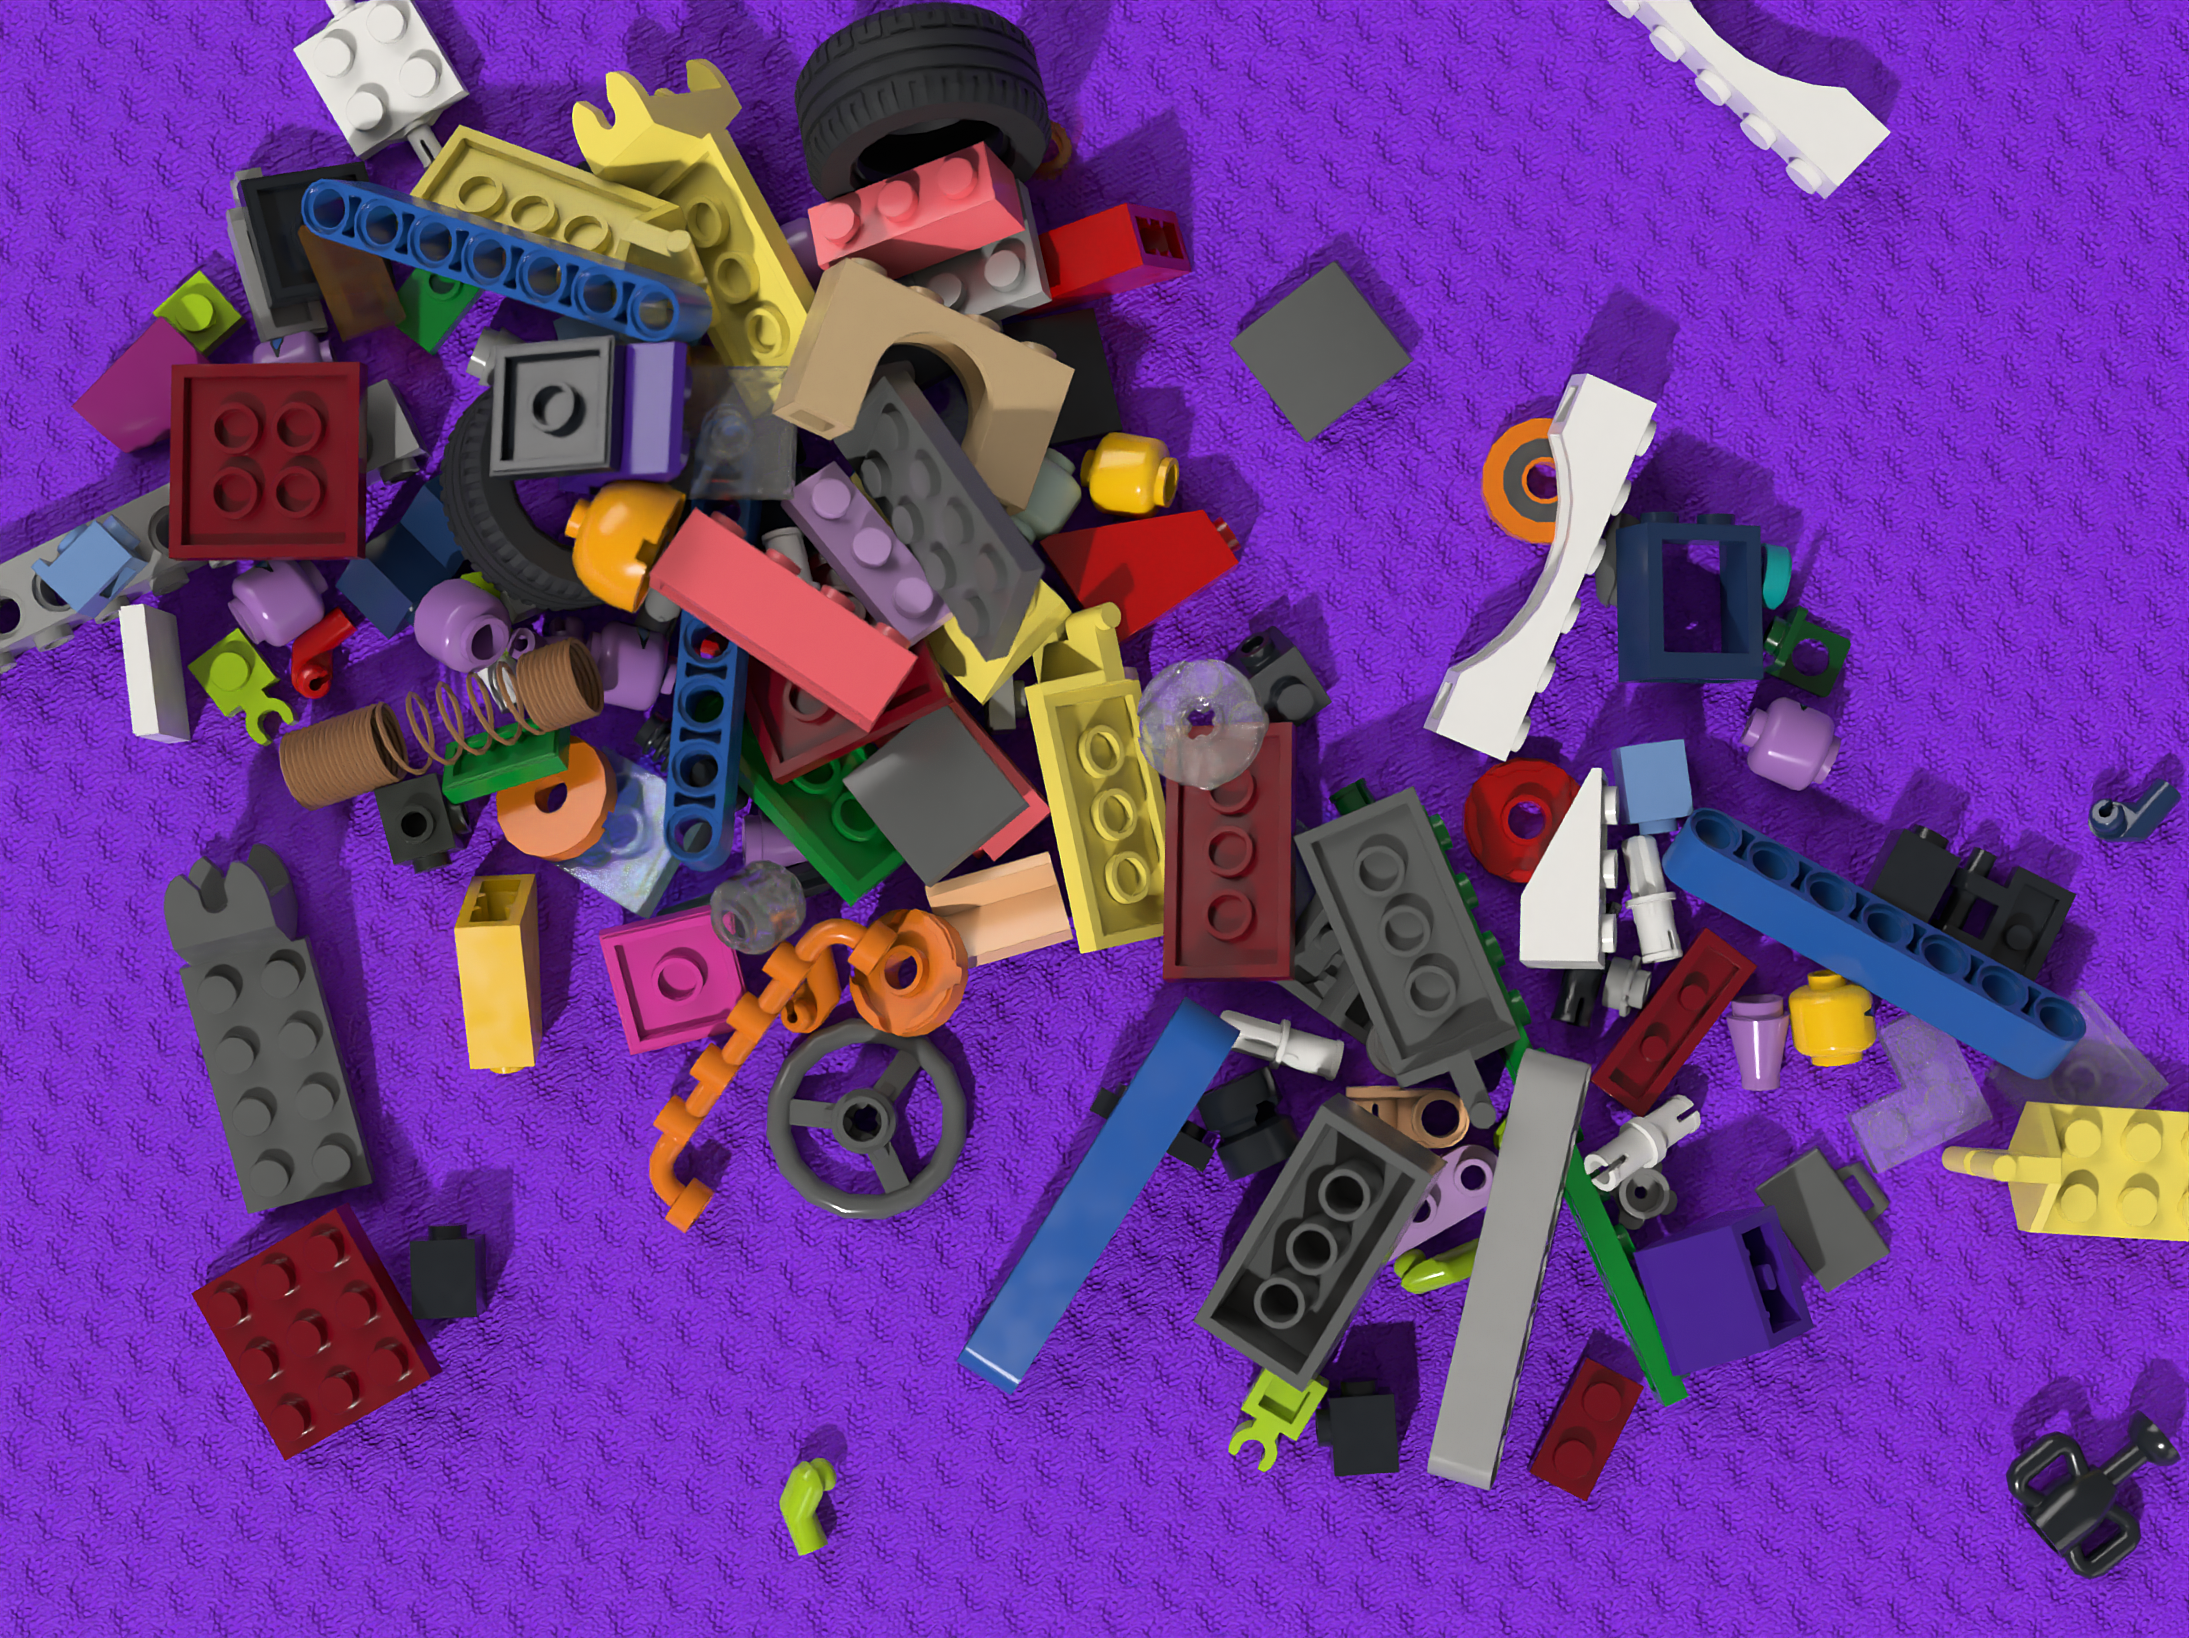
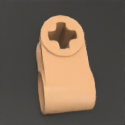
M1400 1086L1346 1087L1347 1098L1372 1113V1106L1377 1104L1378 1118L1425 1148L1453 1146L1462 1140L1468 1131L1470 1118L1462 1099L1448 1089H1400ZM1446 1100L1456 1108V1125L1447 1134L1432 1135L1423 1128L1421 1121L1422 1112L1426 1105L1432 1101Z

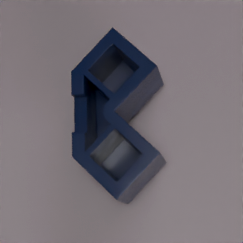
M442 473L423 484L399 523L366 543V559L351 560L335 585L388 640L408 626L414 627L415 612L422 598L434 586L445 580L460 579L462 575L468 574L473 570L470 566L472 563L469 559L465 560L461 553L463 551L462 547L456 545L452 539L455 536L453 532H449L447 526L449 518L444 516L442 507L445 505L440 497V491L443 490V487L440 485L439 476Z

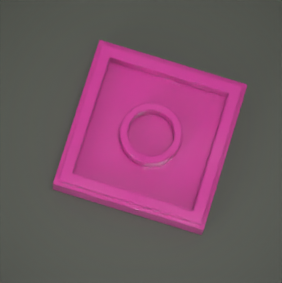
M725 901L600 930L599 939L630 1055L736 1030L725 1021L739 1000L748 991Z

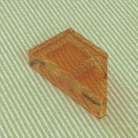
M306 225L300 227L297 233L343 342L402 323L406 315L381 257L319 237L312 233Z

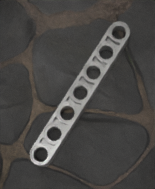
M1527 1048L1524 1052L1515 1082L1427 1467V1473L1488 1491H1491L1504 1450L1592 1069L1591 1064Z

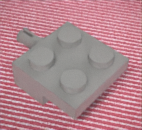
M1018 178L1015 179L1026 230L893 281L906 287L919 286L934 291L944 299V306L963 315L977 314L989 318L1000 326V333L1004 332L1002 319L1051 302L1052 297L1028 188Z

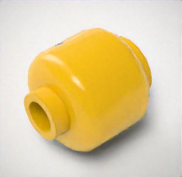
M1111 432L1105 435L1096 450L1089 449L1086 452L1081 466L1080 480L1082 487L1089 488L1091 501L1099 512L1142 520L1153 518L1161 507L1169 508L1172 504L1178 486L1179 464L1177 458L1170 457L1166 444L1160 439Z
M1830 969L1809 973L1807 975L1808 984L1795 989L1788 998L1794 1048L1801 1054L1810 1056L1812 1064L1816 1066H1840L1861 1061L1863 1059V1051L1870 1048L1877 1038L1872 992Z

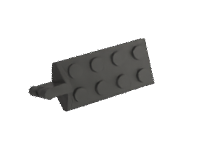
M904 360L876 366L853 429L833 438V441L860 478L865 492L876 501L893 526L898 540L905 544L918 560L929 585L939 593L957 619L961 632L967 638H970L985 662L1007 657L1045 566L915 384V371L911 362Z
M1414 786L1294 836L1400 1089L1450 1071L1472 1124L1480 1129L1492 1126L1496 1119V1112L1474 1060L1521 1039Z

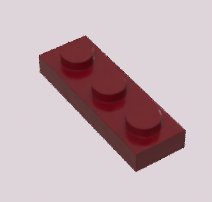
M1702 927L1683 952V956L1676 961L1647 999L1643 1009L1638 1011L1591 1073L1590 1082L1633 1115L1643 1118L1756 969L1757 965L1707 927Z

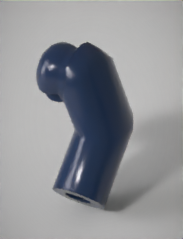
M2156 778L2136 802H2112L2111 798H2103L2096 801L2089 810L2088 826L2096 837L2106 842H2141L2154 832L2182 799V796L2168 782Z

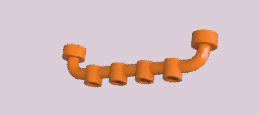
M830 918L812 926L801 937L796 946L786 939L779 944L762 969V971L772 977V980L759 998L749 991L743 995L725 1021L736 1029L723 1049H720L712 1042L708 1045L689 1072L690 1075L699 1081L690 1096L685 1101L677 1094H674L653 1123V1126L662 1131L663 1134L656 1142L649 1158V1177L657 1195L671 1207L664 1218L686 1234L715 1195V1191L695 1177L687 1187L684 1186L676 1178L674 1163L683 1148L698 1131L717 1100L737 1076L756 1045L771 1028L792 994L810 973L822 952L833 944L849 946L854 951L847 962L869 976L898 937L896 932L878 919L868 929L850 919Z

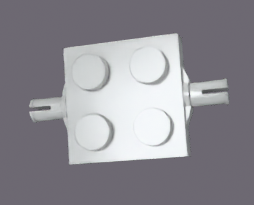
M325 0L335 17L330 20L325 29L293 48L332 116L358 158L365 161L390 144L409 140L425 171H427L442 150L430 126L436 122L445 109L470 93L414 0H369L355 3L354 0Z

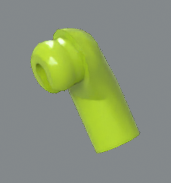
M1479 1238L1429 1259L1426 1258L1420 1249L1412 1248L1401 1254L1395 1260L1393 1267L1394 1272L1402 1279L1400 1285L1408 1292L1422 1294L1471 1277Z

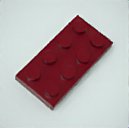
M1292 722L1167 727L1163 980L1168 983L1295 981L1296 842L1294 836H1296L1297 727Z

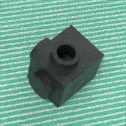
M432 773L373 790L393 864L402 866L413 864L415 874L452 865L450 853L467 849L463 834L471 832L468 811L464 802L452 805L442 792V774Z

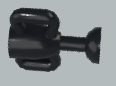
M2136 1410L2129 1419L2127 1434L2130 1442L2100 1467L2088 1464L2080 1445L2072 1436L2054 1431L2040 1437L2016 1457L2005 1474L2008 1490L2022 1504L2019 1507V1511L2029 1525L2060 1558H2065L2068 1566L2075 1574L2089 1580L2108 1573L2136 1549L2142 1538L2138 1519L2129 1509L2116 1500L2119 1493L2116 1487L2146 1462L2157 1466H2172L2181 1460L2178 1451L2163 1432L2139 1410ZM2064 1455L2068 1472L2051 1480L2041 1490H2036L2028 1485L2035 1476L2058 1457ZM2105 1518L2119 1525V1528L2089 1554L2084 1555L2082 1542L2098 1529Z

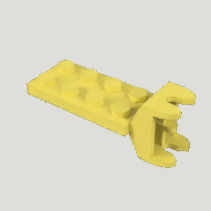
M693 59L686 62L687 83L691 92L675 94L667 88L657 89L654 95L649 96L641 83L626 71L609 72L606 74L607 98L615 112V124L612 127L608 123L603 111L586 100L576 102L573 107L572 122L578 145L595 177L619 183L681 206L687 221L685 231L691 236L705 272L704 276L709 281L722 314L721 321L716 326L708 328L706 332L753 420L757 421L774 415L772 410L813 302L815 292L726 129L742 107L725 76L713 63L706 59Z

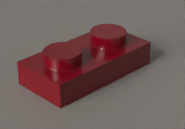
M1583 1355L1526 1468L1528 1472L1587 1502L1644 1386Z

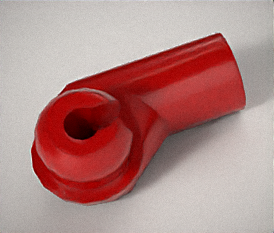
M339 605L327 613L321 621L300 634L293 642L291 680L295 690L306 698L318 699L330 691L333 680L334 649L358 631L355 623Z

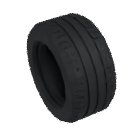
M951 2L909 4L883 10L856 20L832 34L814 50L796 82L794 100L808 172L815 189L828 201L981 142H984L1014 174L1015 179L1018 178L1024 184L1041 164L1052 137L1048 105L1032 42L1011 21L992 10L971 4Z
M494 385L479 395L466 408L463 415L458 418L455 429L451 431L448 437L449 443L444 448L443 454L445 459L442 460L440 467L443 473L439 476L440 485L443 487V490L440 491V497L445 505L442 507L444 516L449 518V522H447L449 532H453L455 536L452 539L457 546L460 545L463 551L461 553L465 560L469 559L472 563L470 566L476 572L480 571L482 578L487 583L491 582L494 584V588L500 592L506 591L507 596L513 600L520 599L522 604L529 606L535 604L536 608L543 610L550 608L551 611H562L564 609L566 611L585 610L606 604L607 602L592 594L579 579L572 560L574 546L561 544L536 527L519 502L514 480L500 481L490 476ZM683 421L682 430H688V427ZM689 436L688 459L684 468L680 470V475L665 483L672 486L674 490L686 494L684 509L674 537L691 515L696 450L692 449V445H694L692 436ZM667 542V543H666V546H665V548H664L663 553L665 552V550L667 549V547L670 545V542Z

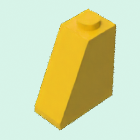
M536 874L472 876L454 927L470 1069L489 1068L494 1073H514L525 1067L535 1066L542 1042Z

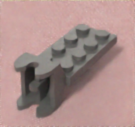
M255 843L252 846L247 863L241 860L232 861L227 876H224L223 871L208 857H201L193 864L189 877L181 873L169 883L164 897V915L173 949L188 963L183 965L179 972L248 1214L372 1184L376 1179V1174L309 934L296 937L298 902L285 863L276 851L262 843Z

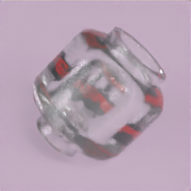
M770 860L752 861L717 885L710 899L711 925L717 937L726 946L748 955H761L771 950L799 930L806 917V899L800 881L782 865Z

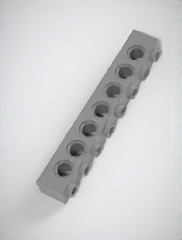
M388 379L368 387L366 487L380 480L383 481L385 486L401 482L420 470L417 462L431 456L399 389ZM170 483L85 523L87 526L94 520L104 523L113 514L139 537L141 542L134 549L148 562L140 573L95 618L77 613L69 604L60 606L56 601L55 591L31 568L39 558L53 563L60 556L57 552L58 545L72 530L0 564V609L6 603L15 601L19 606L21 614L20 621L14 630L3 634L0 630V675L17 665L15 656L31 648L37 647L39 652H44L59 647L75 637L72 631L73 628L95 619L96 624H103L119 618L121 606L131 605L129 601L150 591L153 592L154 596L168 594L186 585L190 581L187 573L210 563L211 568L216 569L235 561H176L169 558Z

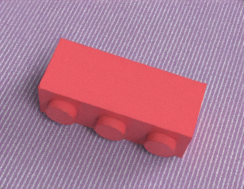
M984 142L808 209L818 266L826 271L845 258H862L883 267L887 272L886 277L891 280L1026 230L1014 174Z

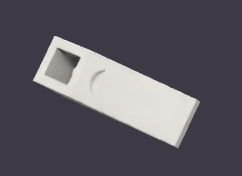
M1592 768L1521 895L1519 960L1527 968L1605 969V953H1615L1616 914H1606V888H1617L1618 855L1617 850H1607V825H1618L1619 789L1618 786H1608V778L1602 768Z

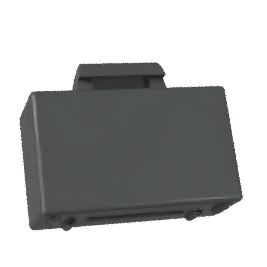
M1816 1145L1755 1188L1756 1194L1765 1206L1775 1205L1783 1232L1826 1292L1832 1291L1890 1253L1888 1244L1872 1223L1885 1211L1890 1202L1861 1161L1835 1170L1819 1146ZM1851 1175L1855 1176L1874 1203V1206L1864 1212L1843 1182V1180Z

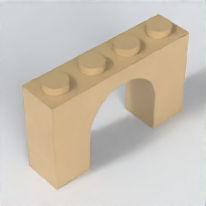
M845 258L824 271L774 404L772 414L827 440L836 438L853 429L874 369L889 346L900 344L922 347L942 358L954 370L964 388L968 403V424L961 449L1009 517L1025 511L1075 369L1055 360V352L1044 345L1030 341L1020 343L1000 333V326L989 318L977 314L963 315L944 306V299L934 291L919 286L906 287L887 278L886 270L872 261L862 258Z

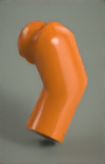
M831 945L822 952L807 975V979L780 1012L782 1024L793 1033H810L819 1028L841 999L842 991Z

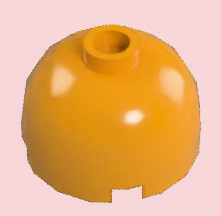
M617 480L602 487L592 502L583 498L579 499L571 514L565 534L576 539L572 560L579 579L592 594L619 609L623 608L632 613L639 609L651 588L649 586L650 572L660 559L666 543L672 542L684 509L686 494L674 490L672 486L665 483Z

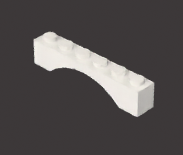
M1607 0L1624 17L1631 18L1634 15L1652 32L1649 38L1654 47L1672 62H1677L1680 59L1697 76L1695 84L1702 94L1718 106H1722L1724 103L1728 105L1743 120L1740 126L1745 135L1761 149L1768 150L1771 147L1789 164L1786 167V172L1793 182L1809 194H1814L1817 191L1826 199L1891 133L1846 88L1812 85L1781 76L1745 58L1713 31L1693 7L1690 0Z
M1588 373L1571 376L1547 433L1555 462L1558 505L1555 536L1544 570L1526 604L1508 626L1476 654L1447 670L1423 728L1505 762L1510 750L1517 752L1521 748L1531 725V717L1527 716L1526 712L1535 691L1542 693L1548 686L1554 673L1556 658L1552 657L1551 653L1560 632L1567 634L1579 614L1581 599L1575 596L1585 573L1592 575L1604 555L1606 540L1600 537L1610 514L1614 516L1619 514L1629 496L1631 481L1626 479L1630 466L1635 455L1641 457L1646 452L1654 437L1657 423L1651 417L1657 403Z

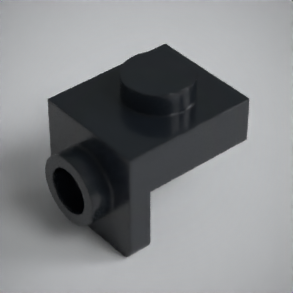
M1271 626L1265 631L1254 633L1245 638L1238 645L1236 652L1224 661L1230 673L1242 684L1267 723L1292 722L1296 727H1299L1332 702L1297 647L1276 626Z

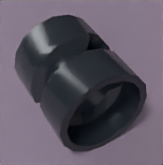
M1269 1065L1250 1071L1204 1092L1196 1104L1207 1131L1217 1132L1221 1137L1215 1149L1229 1181L1251 1175L1291 1157L1301 1140L1292 1116L1279 1113L1277 1107L1282 1101L1283 1096Z

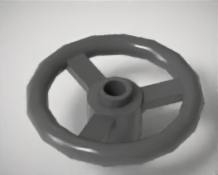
M849 1018L813 1032L784 1059L768 1094L766 1136L780 1173L808 1203L844 1219L884 1220L921 1206L950 1179L966 1144L968 1102L954 1064L926 1035L902 1037L876 1029L864 1018ZM854 1043L885 1044L899 1050L874 1087L854 1089L841 1097L837 1103L794 1099L804 1075L827 1053ZM921 1066L932 1078L942 1104V1136L930 1163L909 1181L891 1142L899 1123V1114L894 1102ZM865 1107H871L877 1112L875 1120L878 1122V1125L875 1129L865 1131L857 1126L855 1115L858 1109L862 1110ZM792 1125L832 1129L834 1137L845 1149L858 1154H868L885 1193L850 1194L823 1182L802 1160L791 1132Z

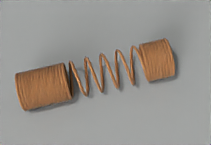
M569 637L568 639L545 645V647H539V649L522 653L517 661V679L510 666L504 661H499L496 668L499 688L507 707L518 721L517 732L511 739H503L494 731V716L488 691L477 673L468 672L466 689L469 700L477 718L488 732L487 742L481 749H473L464 742V725L458 701L449 685L439 681L435 690L438 708L446 727L453 738L459 743L457 753L451 759H443L435 753V739L428 710L419 695L409 691L405 700L408 719L415 736L429 754L427 763L421 769H413L408 766L407 747L398 719L391 707L385 702L379 701L378 704H371L370 706H365V708L343 713L342 715H337V717H331V719L314 723V725H308V727L291 731V733H286L283 736L279 747L280 767L284 780L296 801L309 811H313L345 801L346 799H351L352 797H357V795H362L375 789L402 782L407 772L414 775H423L431 767L433 759L444 765H454L460 758L463 749L474 755H484L490 748L493 738L505 745H514L520 738L523 728L535 735H544L546 732H552L553 730L576 724V722L599 716L604 708V690L597 665L585 644L575 637ZM502 667L511 680L516 695L518 711L507 692L503 680ZM472 677L482 692L488 722L476 701L472 688ZM441 687L445 689L452 702L459 734L453 727L445 710ZM411 697L416 700L422 711L427 727L429 745L422 736L415 721ZM523 703L529 716L541 729H534L525 722Z

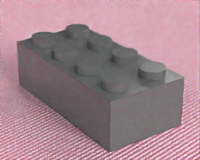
M1338 1092L1320 1106L1193 1322L1303 1393L1320 1375L1448 1162Z

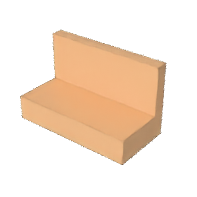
M1049 851L938 882L931 888L924 886L933 914L943 917L959 932L968 953V969L1074 939Z

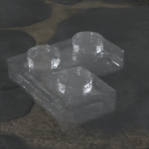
M1910 1013L1876 1029L1877 1037L1902 1087L1845 1115L1873 1173L1877 1174L1993 1118L1955 1038Z

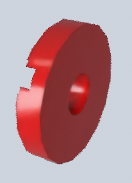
M1516 757L1492 766L1473 783L1463 804L1462 833L1470 854L1486 872L1507 882L1528 883L1581 787L1563 769L1542 758ZM1520 802H1528L1535 805L1541 811L1543 817V826L1540 832L1531 839H1522L1516 836L1508 824V816L1511 809Z

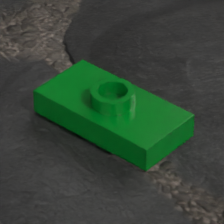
M416 268L380 315L434 356L481 297L485 289Z
M532 718L524 719L530 727L541 729L534 723ZM518 722L495 728L494 731L503 739H511L517 732ZM571 725L553 730L552 732H546L544 735H535L523 728L520 738L514 745H505L493 738L490 748L484 755H474L463 749L460 758L454 765H444L442 792L451 804L455 805L568 770ZM488 732L466 737L464 742L473 749H481L487 742ZM457 741L446 744L445 759H451L457 753L459 745Z

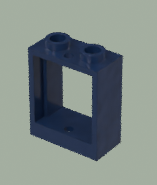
M1647 512L1640 514V524L1616 529L1619 682L1734 684L1763 680L1760 526L1735 525L1734 514L1696 516V524L1679 523L1678 512ZM1662 544L1719 545L1721 653L1664 652Z

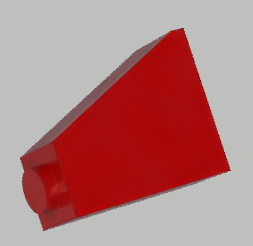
M1126 202L1039 234L1038 238L1052 301L1015 315L1035 317L1191 273L1192 269L1176 212Z
M1203 509L1052 534L1040 541L1041 551L1081 610L1108 602L1114 603L1119 608L1121 621L1115 627L1119 648L1235 571L1239 561L1233 553L1241 549L1240 543L1223 518L1219 517L1211 522Z

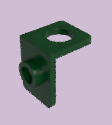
M1799 605L1785 612L1782 618L1775 615L1763 636V652L1766 653L1763 660V672L1820 698L1827 697L1833 688L1851 647L1850 641L1806 621L1805 618L1809 609ZM1802 640H1816L1825 647L1828 653L1827 666L1817 676L1803 675L1794 667L1792 653L1795 646Z

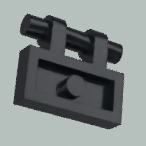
M1974 847L1964 868L1957 867L1949 885L1954 889L1939 920L1932 918L1929 925L2034 982L2077 894L2020 866L2012 867L2004 885L2001 886L1987 879L1997 857L1981 848ZM1977 899L1993 906L1978 938L1962 931Z

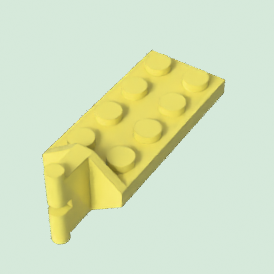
M463 125L457 127L410 193L412 196L693 282L702 287L710 298L712 321L709 328L716 326L721 321L722 314L709 281L704 276L705 272L691 236L685 231L687 221L681 206L619 183L597 178L592 173ZM396 220V230H397V231H398V220ZM451 234L449 236L448 246L450 250L452 248ZM505 250L503 251V254H502V265H503V268H505V266H506V253H505ZM559 266L556 271L558 287L560 286L562 275ZM613 283V286L611 288V299L613 305H615L617 300V288L615 283ZM669 299L667 308L674 310L672 301Z
M1111 602L1071 613L1032 654L1038 684L1024 687L1080 954L1163 936L1166 805L1137 668L1123 667L1115 627L1121 621V613L1119 608Z
M2026 1101L2008 1150L1950 1146L1942 1154V1163L1949 1171L2008 1182L2018 1230L2033 1233L2189 1242V1112Z

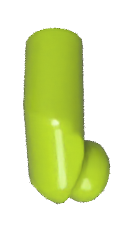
M815 1458L810 1463L802 1461L793 1468L779 1500L781 1513L799 1556L816 1551L828 1544L815 1510L823 1496V1492L835 1487L837 1475L833 1465L824 1458Z

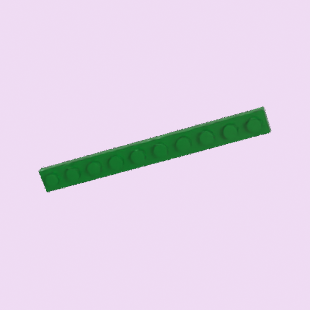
M1423 805V810L1521 1039L1498 1049L1515 1087L1524 1052L1527 1048L1533 1049L1523 1028L1531 1024L1532 1020L1519 991L1515 988L1507 992L1497 968L1506 965L1495 936L1491 930L1481 933L1471 912L1472 909L1479 907V902L1469 878L1464 871L1456 875L1453 872L1445 854V851L1453 848V844L1443 820L1438 813L1428 816ZM1543 1047L1536 1049L1537 1051L1546 1053ZM1579 1125L1563 1197L1654 1400L1667 1407L1689 1397L1682 1379L1689 1377L1690 1373L1680 1376L1672 1375L1644 1285L1638 1284L1629 1264L1630 1261L1635 1259L1633 1254L1636 1251L1622 1223L1615 1226L1611 1224L1602 1204L1611 1199L1610 1192L1599 1189L1591 1181L1601 1172L1599 1169H1596L1587 1175L1585 1171L1584 1161L1576 1144L1585 1140Z

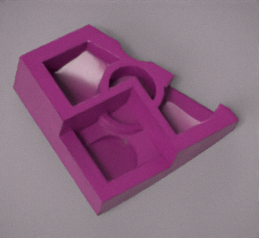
M160 316L71 407L125 453L130 454L170 438L171 365L216 363H212L167 317Z

